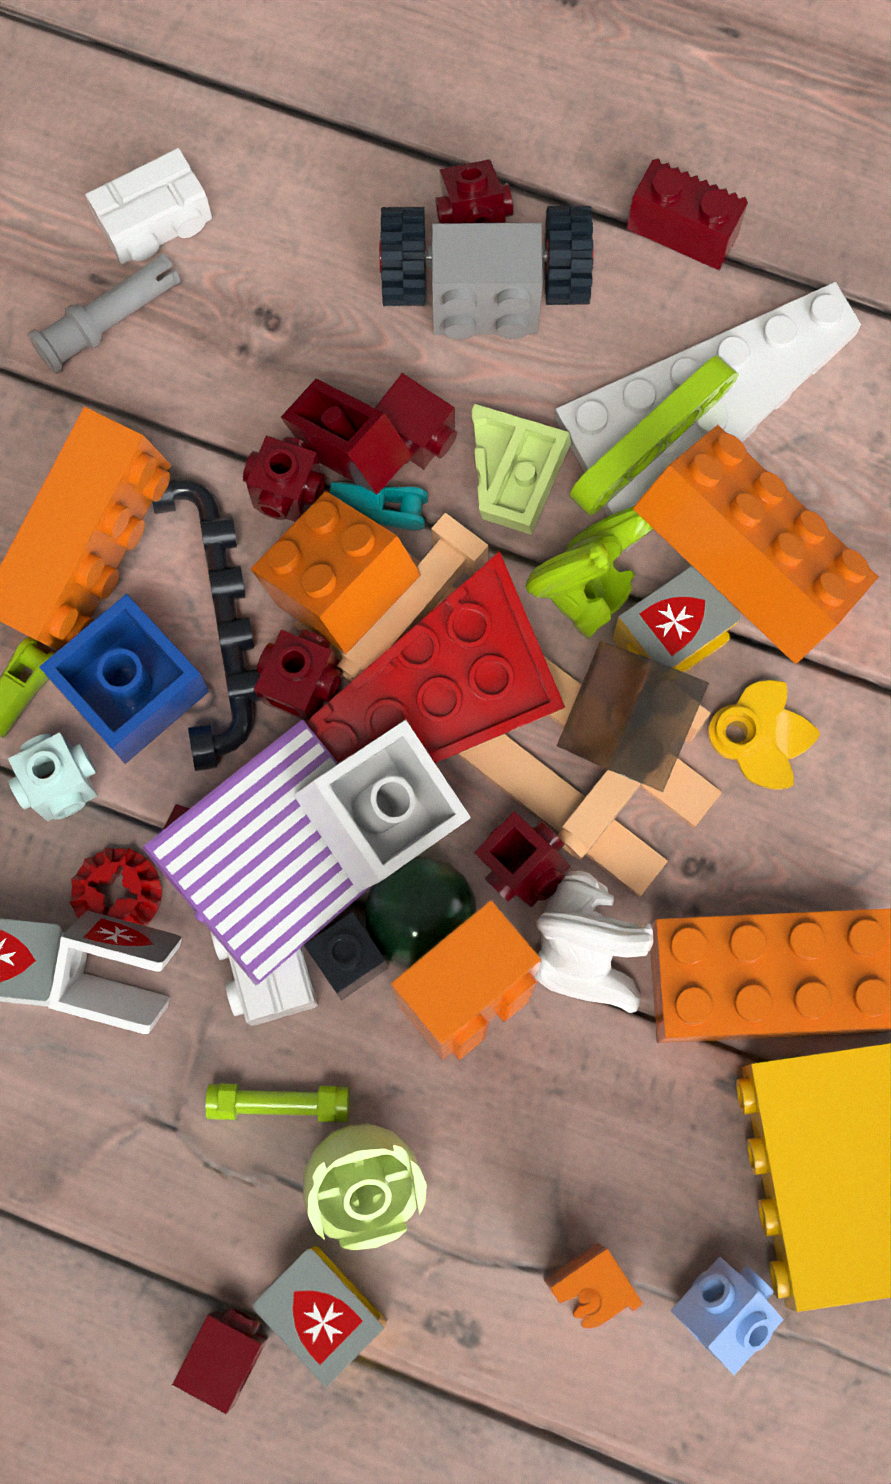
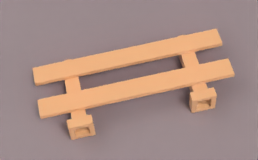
M444 513L431 529L432 549L420 562L408 553L421 576L347 654H344L332 644L330 645L329 649L333 650L339 662L336 669L342 671V676L349 682H352L454 592L456 588L452 585L463 572L471 577L487 563L488 544L447 513ZM298 620L294 623V628L299 632L300 630L313 632ZM544 656L566 707L547 716L611 764L610 768L590 793L585 797L505 734L460 752L457 755L558 833L557 837L565 844L562 849L579 860L586 855L640 898L668 860L622 826L615 818L641 787L691 827H696L721 795L722 791L670 753L669 750L680 737L690 744L703 728L711 713L665 679L651 696L646 708L651 717L639 729Z

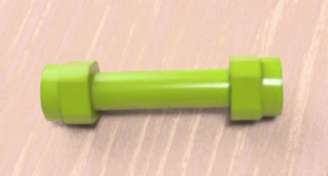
M208 1084L205 1104L206 1119L238 1120L239 1114L318 1116V1122H348L350 1089L345 1086H319L318 1092L240 1090L239 1084Z

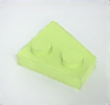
M474 404L472 420L475 429V462L479 481L477 488L481 517L483 520L532 535L571 445L570 432Z

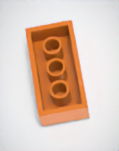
M85 406L83 407L0 565V622L49 647L60 650L94 621L91 617L101 598H108L116 587L119 579V570L117 568L125 552L134 549L143 535L145 528L143 518L152 501L157 502L164 495L170 481L168 470L171 464L144 435Z
M716 425L674 460L632 508L795 664L805 657L844 619L879 578L869 568L867 561L860 553L849 549L828 529L826 522L820 515L808 510L787 490L781 478L763 468L746 451L744 444L737 437L726 433L719 425Z
M490 900L394 980L391 986L400 1010L442 1061L452 1053L460 1061L486 1039L485 1035L487 1034L489 1021L498 1015L505 1023L530 1001L529 998L536 989L534 986L539 982L535 975L542 960L492 900Z
M891 908L656 919L651 925L653 944L650 955L657 1043L887 1033L891 1031Z

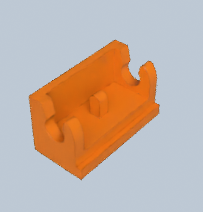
M598 1243L544 1279L545 1284L552 1295L556 1297L559 1304L576 1297L584 1304L579 1305L573 1311L575 1318L582 1319L580 1324L583 1328L599 1327L627 1307L635 1311L643 1305V1302L608 1248Z

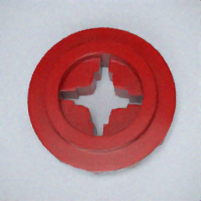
M105 847L102 852L85 858L77 874L71 878L72 891L69 902L78 919L86 911H91L147 926L156 915L161 903L162 885L157 870L147 858L130 848L113 849ZM121 870H123L121 874L123 876L122 886L138 897L136 900L132 898H127V900L117 899L114 906L109 909L107 907L108 898L94 887L96 884L100 886L103 884L112 885L116 877L120 876Z

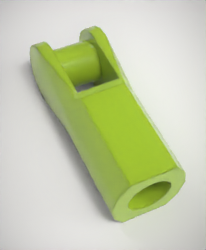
M31 637L25 638L18 645L0 676L1 738H5L33 697L49 680L39 666L54 655L55 652L52 651L47 654L37 648V641ZM28 667L34 672L24 683L17 678L24 668Z

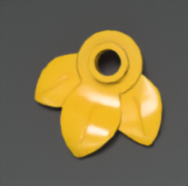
M767 680L748 686L741 695L737 705H729L716 712L709 723L708 738L712 748L720 756L737 762L742 774L748 781L763 788L783 790L794 785V775L788 760L808 750L819 738L820 731L804 717L784 709L788 693L786 682ZM729 726L740 727L745 735L744 741H731L726 735V728Z

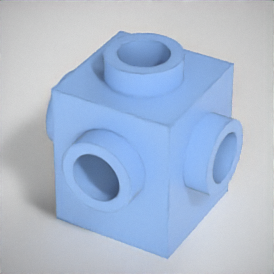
M721 1257L706 1272L695 1279L690 1290L670 1310L688 1331L733 1375L736 1374L754 1352L759 1351L768 1343L773 1331L783 1321L782 1317L767 1301L774 1293L773 1290L748 1266H745L738 1273Z

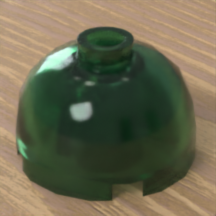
M416 856L384 880L370 887L364 905L366 930L381 954L389 962L408 970L477 912L476 896L467 878L450 863L430 856Z

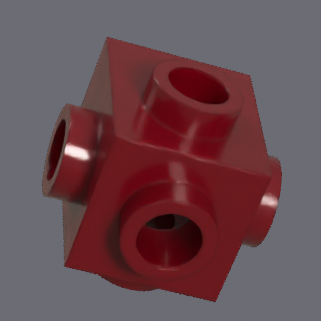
M491 159L440 169L442 196L435 198L439 224L506 223L505 217L513 216L514 210L510 187L508 183L500 185Z
M266 435L259 453L252 451L249 455L243 472V482L247 485L253 508L270 518L277 520L287 519L296 522L322 495L326 476L321 474L317 452L313 451L307 443L292 437H284L282 440Z
M281 629L275 644L268 643L262 651L257 665V673L261 675L253 691L263 704L308 721L320 710L324 700L329 702L334 698L341 683L342 671L336 669L339 662L333 650L329 649L331 643L325 638L307 630H300L297 636Z
M515 811L501 825L495 828L474 852L492 870L484 879L504 899L510 902L518 895L531 908L539 900L544 901L556 892L558 884L562 882L564 874L571 867L558 853L565 844L542 821H539L532 828Z

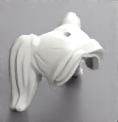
M570 871L564 875L562 882L557 886L556 892L547 902L544 913L536 921V926L541 932V950L537 955L542 961L535 978L553 992L585 1001L611 1004L621 1007L628 1013H635L640 1006L641 994L632 978L611 968V961L613 956L626 958L646 956L653 944L651 924H633L604 917L594 911L598 905L612 906L614 896L609 894L608 888L598 882L590 873Z

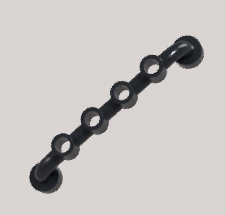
M170 476V481L164 495L157 502L152 501L154 514L176 511L174 500H188L197 507L232 714V722L229 728L219 734L212 735L210 724L188 727L196 772L217 768L216 757L236 751L247 741L253 729L254 710L252 703L261 701L253 691L260 676L257 673V668L246 669L244 651L254 649L250 618H238L235 600L246 598L241 566L229 567L227 549L237 548L232 516L221 517L215 495L204 484L192 479H171Z

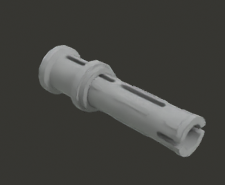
M161 253L155 260L83 308L79 304L75 306L71 304L65 308V316L40 332L33 329L28 333V337L44 363L54 374H57L63 369L62 363L86 347L93 350L99 346V342L102 341L101 334L173 286L180 284L179 274L176 270L173 272L169 271L156 280V276L173 266L170 260Z

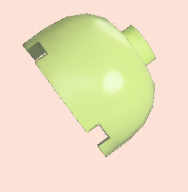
M369 1123L352 1124L331 1132L316 1146L304 1169L303 1198L311 1224L315 1232L323 1239H325L324 1233L331 1238L339 1239L342 1248L350 1250L377 1248L399 1238L408 1230L405 1222L413 1215L416 1208L420 1215L425 1206L427 1184L413 1150L395 1132Z

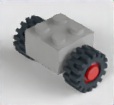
M547 206L545 245H542V223L432 224V246H427V251H425V207H382L379 267L382 280L383 306H425L426 262H428V268H432L434 335H446L452 339H467L474 335H499L506 339H518L527 334H538L544 262L546 305L590 304L593 279V222L591 206Z

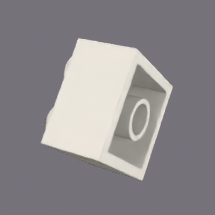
M406 720L294 794V797L358 892L381 882L471 818Z

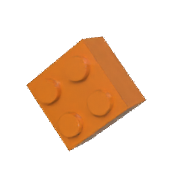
M327 491L250 568L279 608L319 636L328 640L344 654H347L421 576L396 534Z

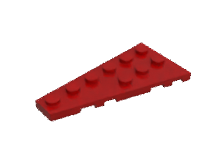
M499 551L305 723L339 764L406 720L434 763H437L566 707Z

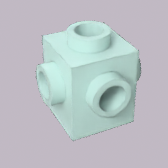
M60 732L53 736L51 734L36 736L26 741L20 747V753L8 758L16 775L9 779L8 782L18 803L24 810L32 807L47 822L52 819H62L78 812L85 806L86 802L98 796L89 779L90 776L96 774V770L81 743L73 747ZM53 772V774L50 777L40 779L41 777Z

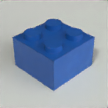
M127 593L39 666L54 686L124 764L130 761L209 693L197 669Z

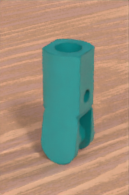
M333 480L331 482L330 494L378 524L409 531L421 530L425 526V519L421 517L422 505L428 502L429 494L423 489L417 487L384 486L376 495L356 483ZM386 502L401 503L400 511L385 510Z

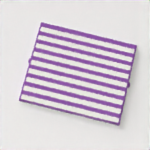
M303 719L142 847L194 910L195 918L208 927L255 986L260 984L370 888L368 887L360 892L357 891L294 797V794L338 765V762Z

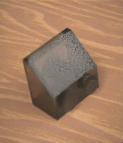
M600 640L556 746L607 770L664 792L709 682Z

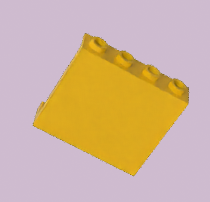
M891 1043L754 1063L742 1067L744 1078L736 1080V1092L742 1114H750L755 1138L747 1139V1153L752 1173L754 1175L761 1174L766 1199L758 1200V1213L764 1235L773 1236L777 1260L769 1262V1273L776 1299L784 1298L786 1308L795 1312L891 1298Z

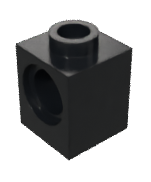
M353 912L304 945L341 1001L388 969L386 959Z

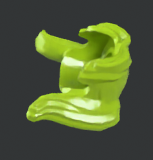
M634 506L610 515L576 535L567 545L564 553L536 567L526 580L525 588L529 594L536 598L551 599L560 612L573 622V627L587 639L591 638L600 627L611 620V615L622 607L632 591L633 585L631 581L636 576L634 571L620 572L615 567V559L623 550L653 530L632 509Z

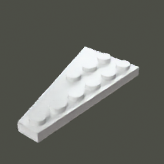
M834 282L555 409L554 418L561 430L570 432L572 441L570 448L585 473L712 357L716 355L721 356L739 373L734 385L717 404L603 507L607 516H610L636 505L664 470L716 425H719L726 433L734 435L743 442L757 429L760 422L774 409L777 410L785 403L796 388L811 374L814 375L857 334L861 323L839 286ZM634 544L626 548V551H628Z

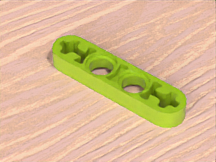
M719 355L709 359L590 467L571 489L570 498L589 516L597 513L717 404L734 385L739 373Z

